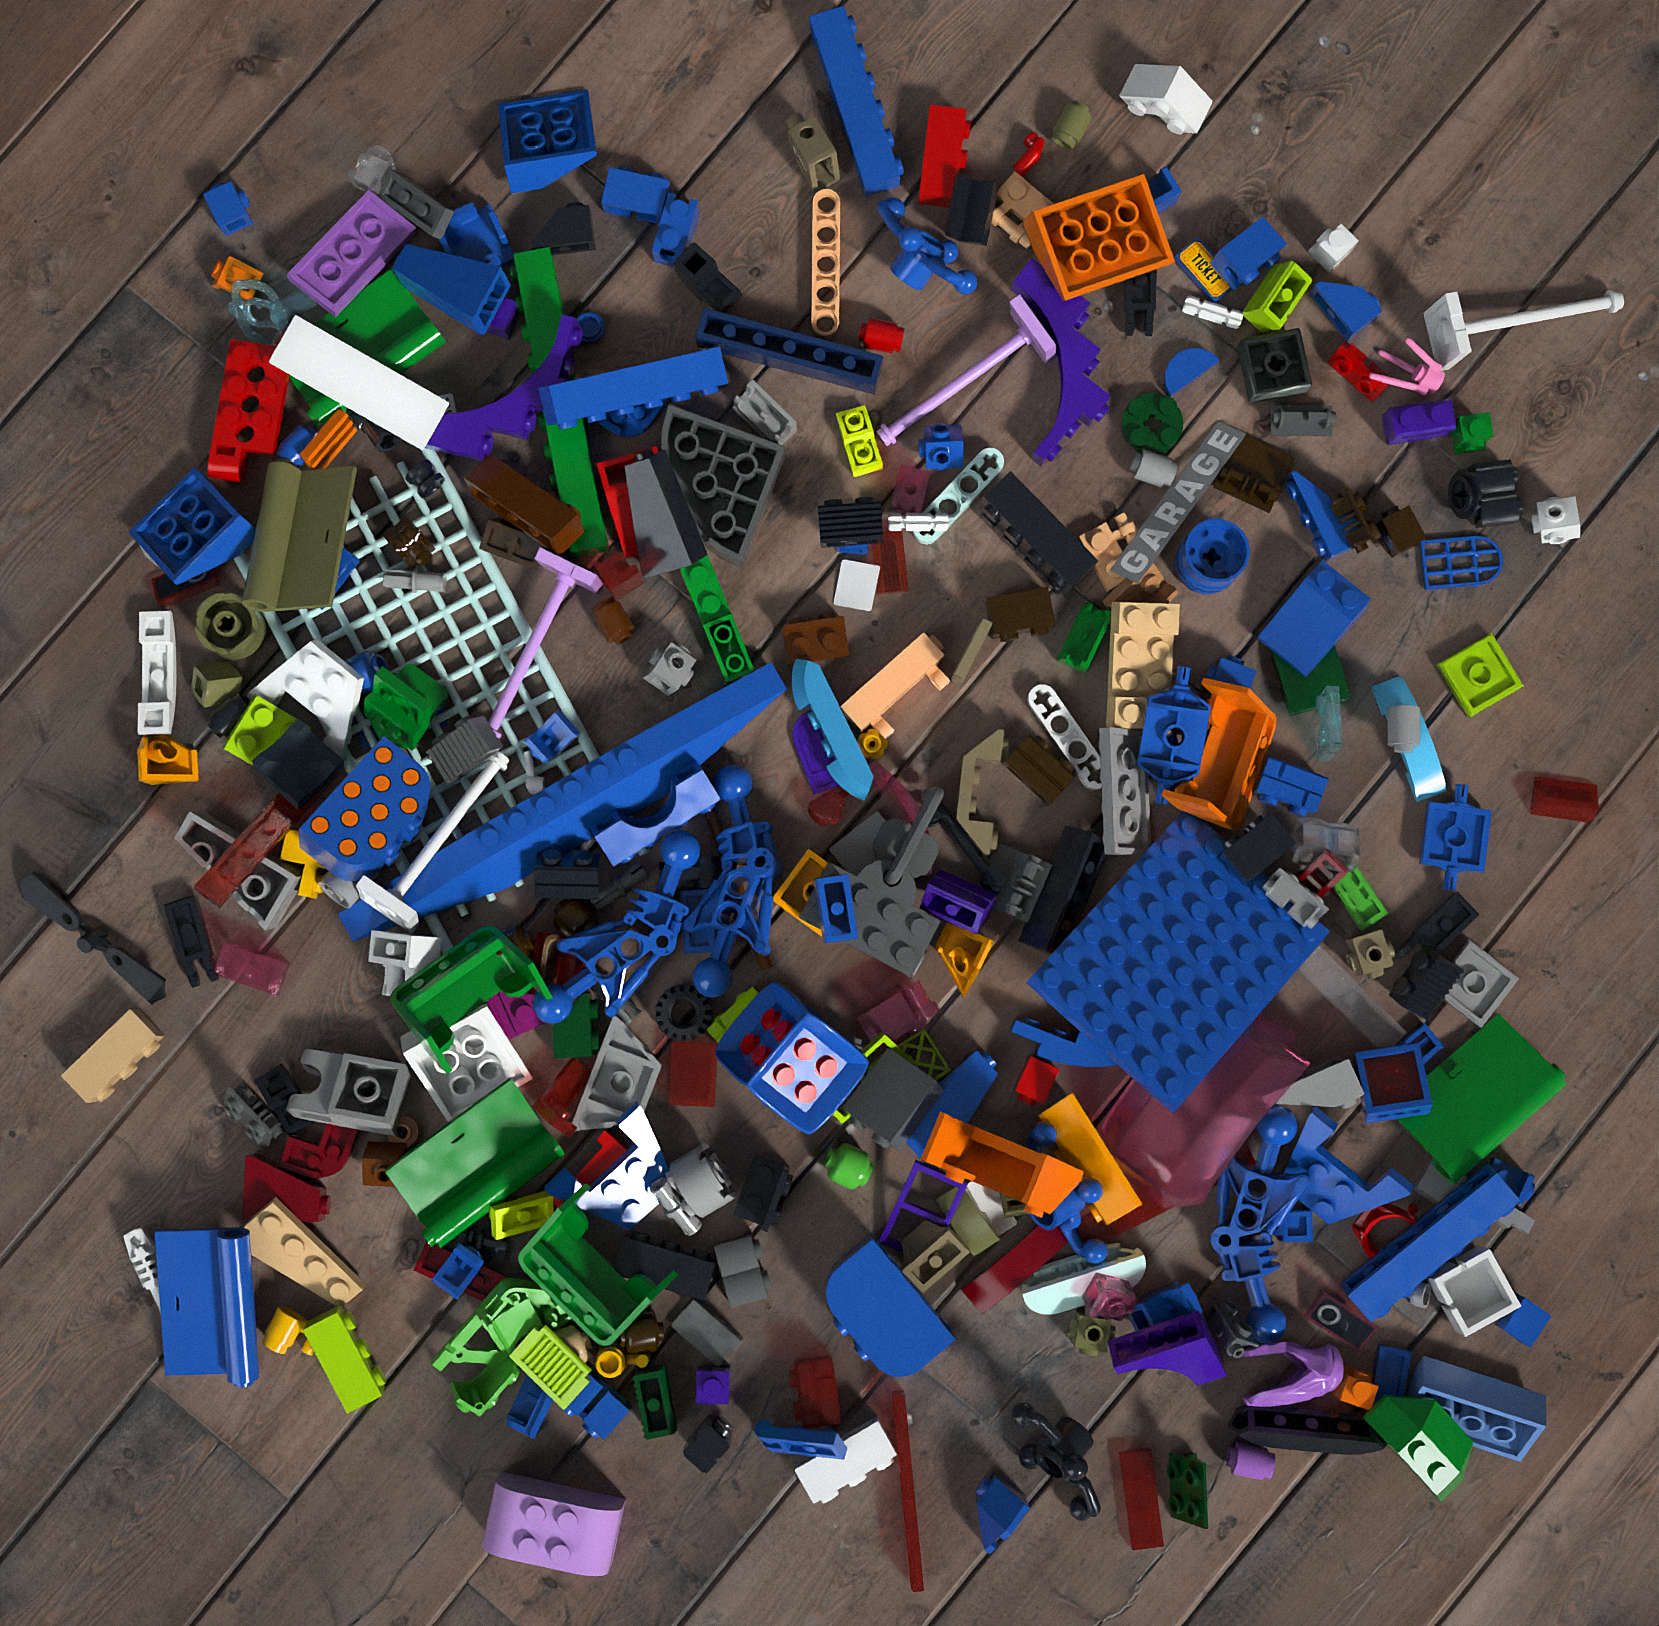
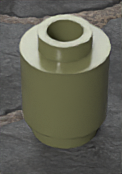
M1073 101L1072 104L1066 103L1052 129V142L1069 151H1072L1075 145H1079L1092 120V116L1088 113L1089 108L1077 101Z

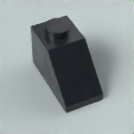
M574 202L567 204L565 208H558L531 242L532 249L550 247L552 255L596 250L593 219L589 205Z

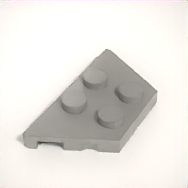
M618 1016L612 1017L569 1130L580 1131L617 1127L618 1125L615 1121L636 1101L645 1112L662 1064Z

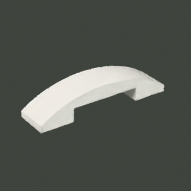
M171 611L139 612V643L143 646L142 703H138V734H171L175 711L177 678L173 615Z

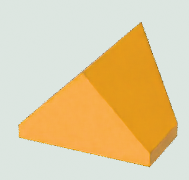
M167 734L143 735L137 749L139 781L150 785L199 781L197 750L188 748Z
M947 921L934 950L938 951L964 998L980 971L994 941L982 935H976Z

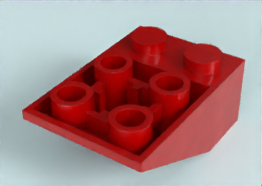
M657 446L651 447L653 453L658 452ZM641 451L596 463L625 559L638 556L624 466L634 462V455Z

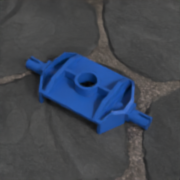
M1178 666L1176 682L1173 684V687L1146 696L1148 702L1138 760H1135V764L1157 780L1156 783L1158 785L1154 800L1156 803L1168 804V800L1161 795L1163 789L1170 790V786H1173L1174 783L1199 775L1211 706L1190 691L1188 686L1190 667ZM1174 727H1178L1182 730L1183 738L1180 743L1171 745L1166 739L1167 732Z

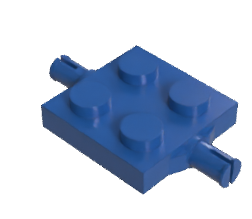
M1455 784L1454 802L1447 804L1427 802L1419 860L1421 865L1435 866L1445 871L1443 889L1456 891L1459 872L1483 873L1486 863L1492 810L1478 809L1470 804H1466L1469 785Z

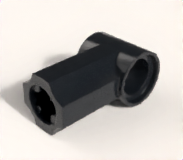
M348 410V413L362 432L368 435L371 442L380 452H391L399 446L400 437L353 410Z
M700 856L692 867L682 871L676 888L694 887V889H708L713 880H717L721 874L720 856ZM659 862V877L661 876L665 862Z

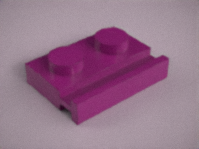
M533 988L521 997H507L500 991L487 1001L492 1014L509 1040L546 1023L541 1021L532 1009V1000L535 994Z

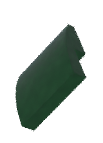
M1335 646L1306 678L1277 654L1271 653V660L1281 684L1280 692L1289 716L1350 700L1345 675Z

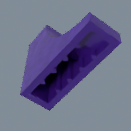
M1199 1311L1107 1341L1113 1367L1117 1374L1139 1369H1167L1186 1375L1197 1386L1227 1376L1220 1349Z

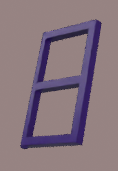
M915 1160L879 1242L903 1252L901 1242L888 1237L901 1207L941 1224V1227H948L968 1182L964 1180L963 1184L945 1177V1172ZM918 1170L959 1188L946 1217L905 1200Z

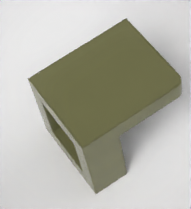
M230 662L194 665L191 693L204 708L220 706L230 696L233 698L238 693L240 694L242 676Z

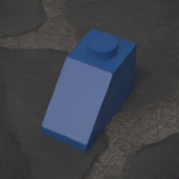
M1320 281L1309 293L1346 341L1375 321L1382 312L1376 296L1370 292L1368 293L1364 287Z

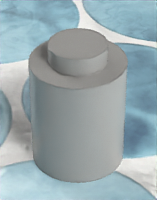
M1411 705L1388 707L1387 745L1394 747V752L1410 753L1413 752V747L1420 746V707Z

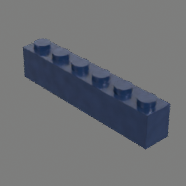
M703 308L695 336L698 348L710 349L720 347L721 353L724 355L875 395L883 366V356L707 308Z

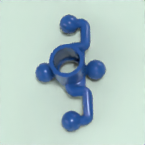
M888 198L886 201L882 200L878 203L877 209L890 231L899 237V244L902 248L890 266L895 276L916 290H922L934 273L953 284L955 290L960 294H970L976 289L977 277L975 273L970 270H961L957 273L946 266V264L954 262L958 256V246L954 241L946 239L939 242L924 231H920L915 227L903 226L899 220L904 216L905 205L900 199Z
M1047 1122L1037 1124L1033 1131L1028 1134V1148L1038 1153H1043L1041 1147H1049L1055 1143L1057 1130L1052 1124ZM1086 1178L1079 1182L1074 1190L1051 1214L1044 1212L1041 1218L1029 1213L1033 1221L1045 1230H1052L1060 1225L1062 1233L1074 1252L1087 1261L1097 1264L1103 1262L1107 1257L1108 1250L1104 1241L1092 1238L1084 1244L1075 1230L1081 1224L1080 1211L1083 1210L1085 1202L1095 1203L1102 1197L1103 1188L1099 1180Z

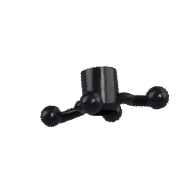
M1027 1402L1017 1403L1011 1411L1013 1423L1020 1428H1028L1034 1424L1042 1431L1039 1436V1446L1026 1444L1020 1449L1018 1454L1020 1464L1029 1470L1040 1466L1050 1476L1062 1478L1066 1483L1079 1487L1082 1495L1076 1496L1071 1500L1069 1505L1071 1516L1078 1521H1086L1090 1517H1097L1101 1512V1506L1091 1481L1086 1477L1088 1464L1086 1459H1084V1456L1094 1445L1091 1434L1082 1424L1072 1418L1062 1417L1054 1426L1043 1414L1035 1411L1031 1404Z

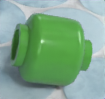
M842 1143L836 1149L831 1148L824 1159L828 1179L847 1189H856L859 1185L864 1186L873 1169L869 1154L849 1143Z

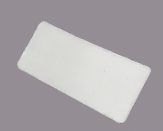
M973 1181L968 1183L967 1187L981 1211L986 1212L998 1235L1017 1225L1014 1217L1005 1218L999 1192Z

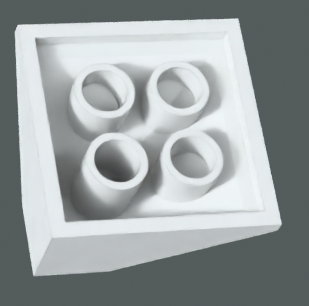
M487 1004L479 1006L450 1027L455 1039L451 1047L442 1053L453 1070L449 1074H446L426 1052L412 1031L400 1037L403 1055L448 1123L508 1078H511L517 1087L533 1079Z

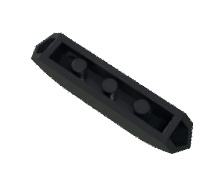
M1245 1404L1236 1408L1227 1425L1249 1442L1277 1449L1359 1455L1380 1451L1387 1446V1443L1364 1420L1363 1414L1279 1406L1257 1407Z

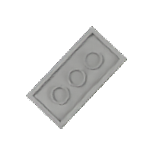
M1114 727L1099 728L1104 853L1110 855L1142 856L1151 846L1148 773L1135 764V760H1138L1142 730Z

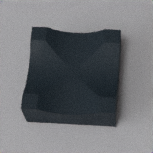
M299 718L274 744L252 760L254 769L298 810H301L345 769L344 760L327 747Z

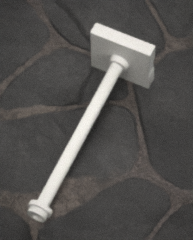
M1612 289L1607 290L1604 297L1464 322L1458 293L1452 292L1443 295L1423 315L1434 360L1443 365L1441 371L1449 370L1472 352L1468 334L1606 309L1608 313H1615L1623 308L1624 297L1621 291Z
M499 751L487 759L488 764L392 890L388 888L386 891L365 875L356 884L360 899L410 934L419 925L418 916L415 910L403 903L404 899L402 897L497 771H505L507 769L509 759Z

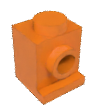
M1343 1364V1379L1338 1387L1333 1390L1332 1394L1341 1401L1370 1410L1379 1387L1372 1382L1374 1375Z

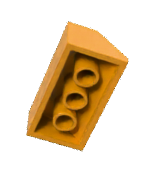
M1073 1093L1038 1115L1041 1122L1050 1123L1057 1130L1055 1145L1058 1149L1053 1151L1056 1158L1084 1171L1080 1182L1086 1178H1094L1101 1183L1103 1188L1102 1197L1099 1201L1087 1206L1097 1223L1103 1220L1105 1225H1108L1142 1205V1202Z

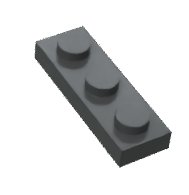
M391 169L378 195L382 201L438 239H442L455 212L401 173Z

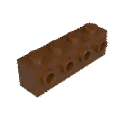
M489 454L464 477L473 498L557 556H560L584 533L580 521L581 514L571 504L566 506L560 502L549 489L543 490L538 487L527 474L522 476L516 472L514 467L505 459L500 461L492 454Z

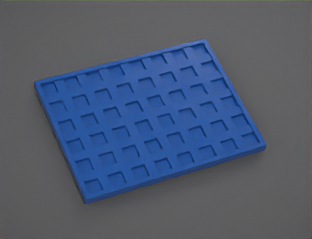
M1184 811L1181 812L1026 982L1172 1114L1330 933L1319 921L1312 929L1308 926H1301L1287 913L1294 905L1292 902L1288 901L1283 908H1280L1265 895L1266 891L1262 887L1269 878L1263 872L1243 886L1220 858V855L1225 851L1222 845L1227 841L1199 817Z

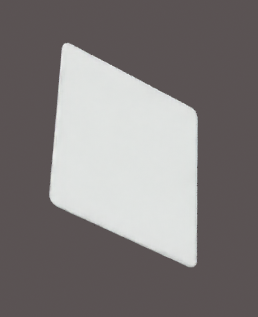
M842 560L833 602L834 605L871 611L880 566Z

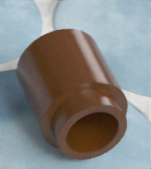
M614 597L605 598L593 606V618L608 643L615 642L616 645H620L632 637L631 632L635 627L619 601L616 602Z

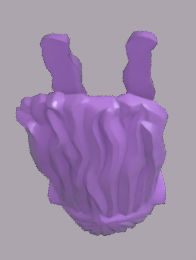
M1293 1342L1266 1343L1259 1345L1258 1348H1245L1244 1355L1240 1357L1282 1354L1298 1367L1297 1372L1283 1383L1245 1394L1243 1401L1248 1406L1271 1407L1307 1401L1313 1397H1320L1336 1389L1344 1375L1341 1355L1338 1349L1331 1344L1309 1349Z

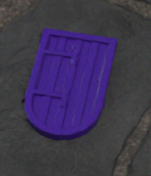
M810 710L802 714L794 724L793 740L813 794L816 795L840 785L833 779L826 766L835 761L834 756L827 757L821 741L825 740L820 728L814 730L807 716V713L811 712Z

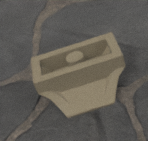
M924 1220L901 1241L904 1256L901 1271L924 1293L968 1255L970 1248L949 1227H940Z

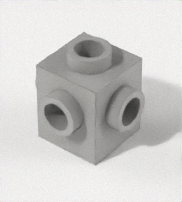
M670 642L663 648L658 646L648 660L652 665L643 679L669 696L677 691L680 685L684 687L690 681L694 674L691 668L696 659L690 655L687 648L680 644Z

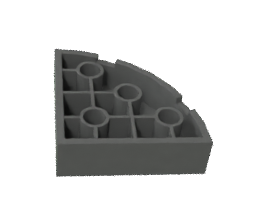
M668 404L662 426L661 451L666 450L702 542L707 549L722 560L744 569L785 460L786 447Z

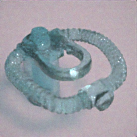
M237 280L231 286L232 301L228 304V311L238 320L237 323H239L241 330L252 342L275 346L280 343L288 328V324L291 323L294 316H302L314 308L317 302L299 288H296L283 298H278L276 291L264 282L258 280ZM242 289H256L264 292L270 298V301L249 298L243 303V300L240 298V292ZM251 305H256L258 309L261 307L269 308L272 321H267V319L259 321L255 319L250 311ZM248 322L257 328H276L277 333L272 337L257 335L250 328Z

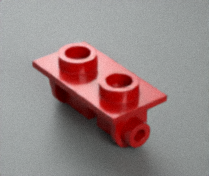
M1345 341L1327 363L1373 403L1389 384L1371 379L1369 374L1376 373L1389 376V374L1385 373L1373 361L1369 366L1365 365L1363 362L1368 357L1354 346L1353 342L1349 344Z

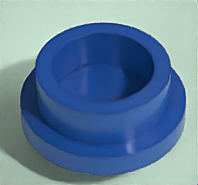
M586 312L577 317L576 320L581 324L580 328L583 330L582 342L595 343L602 338L605 325L599 315L593 312Z

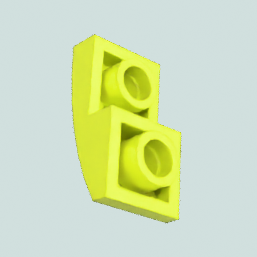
M866 405L836 413L853 477L882 470L883 463L874 438V431Z

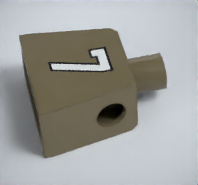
M802 113L790 116L786 122L789 127L787 132L790 148L813 194L840 181L836 150L817 119L811 117L805 120Z

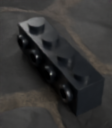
M1065 825L1050 862L1053 867L1031 918L1023 927L1019 942L1051 955L1078 926L1107 855L1104 853L1102 838L1093 833Z

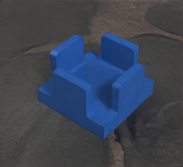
M473 202L453 210L455 212L442 239H439L445 253L501 266V268L515 263L514 253L491 204L476 209Z

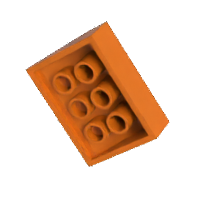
M1144 174L1035 210L1022 220L1035 255L1063 301L1175 263Z

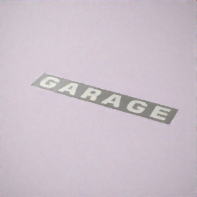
M1219 421L1114 563L1110 569L1111 571L1137 584L1140 582L1246 436V433Z

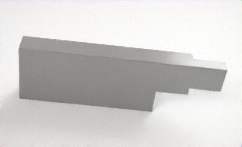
M1430 1157L1419 1178L1414 1182L1413 1190L1434 1204H1438L1468 1178L1463 1176L1455 1184L1449 1183L1436 1170L1432 1163V1157ZM1516 1208L1509 1215L1500 1217L1495 1221L1496 1224L1504 1229L1512 1226L1525 1235L1529 1234L1535 1222L1534 1219Z

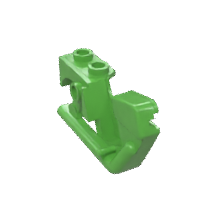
M508 1277L496 1285L430 1362L433 1367L440 1371L450 1361L454 1363H484L487 1365L483 1371L468 1381H451L450 1383L455 1398L453 1400L454 1404L465 1413L472 1411L476 1415L481 1416L486 1409H490L495 1405L499 1394L507 1385L514 1383L519 1376L520 1370L517 1364L509 1357L514 1351L517 1341L521 1337L528 1335L536 1326L541 1330L547 1325L554 1332L572 1318L535 1281ZM483 1324L495 1344L487 1345L484 1349L467 1348L465 1344Z

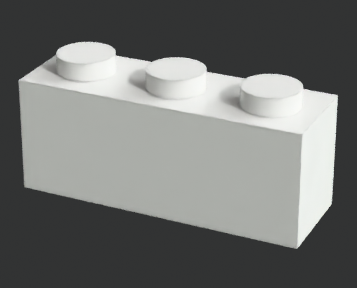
M878 1416L840 1437L847 1446L844 1460L807 1456L795 1463L794 1470L813 1504L820 1500L822 1503L832 1500L839 1494L838 1489L847 1484L853 1487L867 1478L865 1475L867 1472L874 1468H877L878 1471L883 1470L894 1462L893 1457L897 1455L896 1448Z

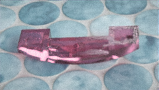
M874 762L868 764L874 776L873 780L881 795L893 790L912 825L920 810L913 797L890 772ZM933 865L930 871L924 875L925 877L932 874Z

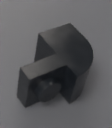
M695 242L673 262L674 269L685 286L700 301L703 300L715 311L725 313L742 296L741 290L719 271L716 261Z

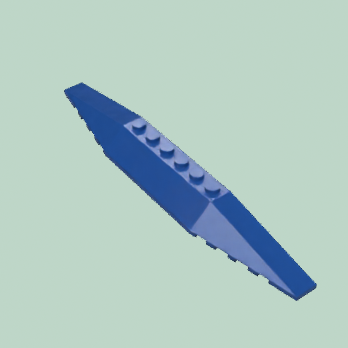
M771 662L634 736L434 854L403 895V903L415 910L418 919H421L422 917L505 890L534 873L537 852L555 849L560 851V853H569L593 839L594 835L589 826L613 811L617 810L621 814L630 817L670 793L669 777L695 760L701 765L730 738L742 730L756 715H759L787 690ZM402 875L382 886V888L386 891L388 888L392 890ZM362 899L350 909H345L338 914L352 941L371 936L372 930L386 931L399 926Z

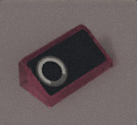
M1320 1290L1304 1316L1357 1351L1364 1347L1379 1328V1326L1371 1323L1368 1319Z

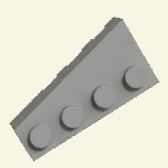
M190 811L174 839L202 867H205L223 888H226L238 900L237 903L246 912L249 911L259 921L258 924L265 931L277 928L300 888L303 871L287 861L281 860L277 855L205 811Z

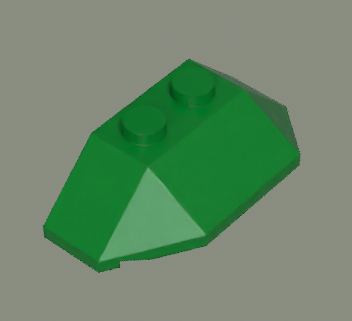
M1385 1394L1362 1416L1440 1502L1464 1480L1473 1441L1434 1398L1396 1397L1395 1395Z

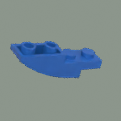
M1023 1016L1021 1022L1013 1020L1009 1032L1037 1042L1038 1045L1034 1053L1036 1056L1076 1066L1106 1067L1117 1065L1082 1032L1076 1031L1073 1042L1068 1041L1069 1034L1052 1028L1051 1033L1040 1030L1039 1026L1041 1023Z

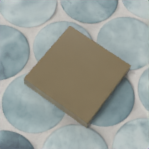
M984 618L980 620L952 675L951 683L959 687L962 686L991 629L992 622Z

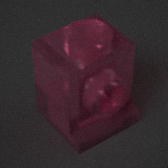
M900 465L891 507H895L896 512L903 515L914 512L921 513L931 472ZM905 487H915V494H906L904 491Z
M1098 1272L1095 1273L1082 1295L1089 1316L1092 1318H1096L1098 1315L1122 1321L1126 1313L1132 1314L1136 1308V1296L1129 1281Z

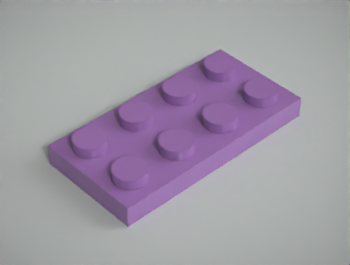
M368 190L287 273V278L336 318L416 234V227Z

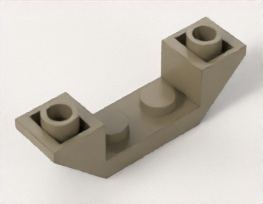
M1002 729L996 730L964 755L961 761L955 821L983 856L990 855V849L996 850L998 831H993L994 823L969 820V815L975 816L977 797L971 796L973 784H979L981 766H975V761L999 764L1001 756L1007 757L1009 738H1004V730Z

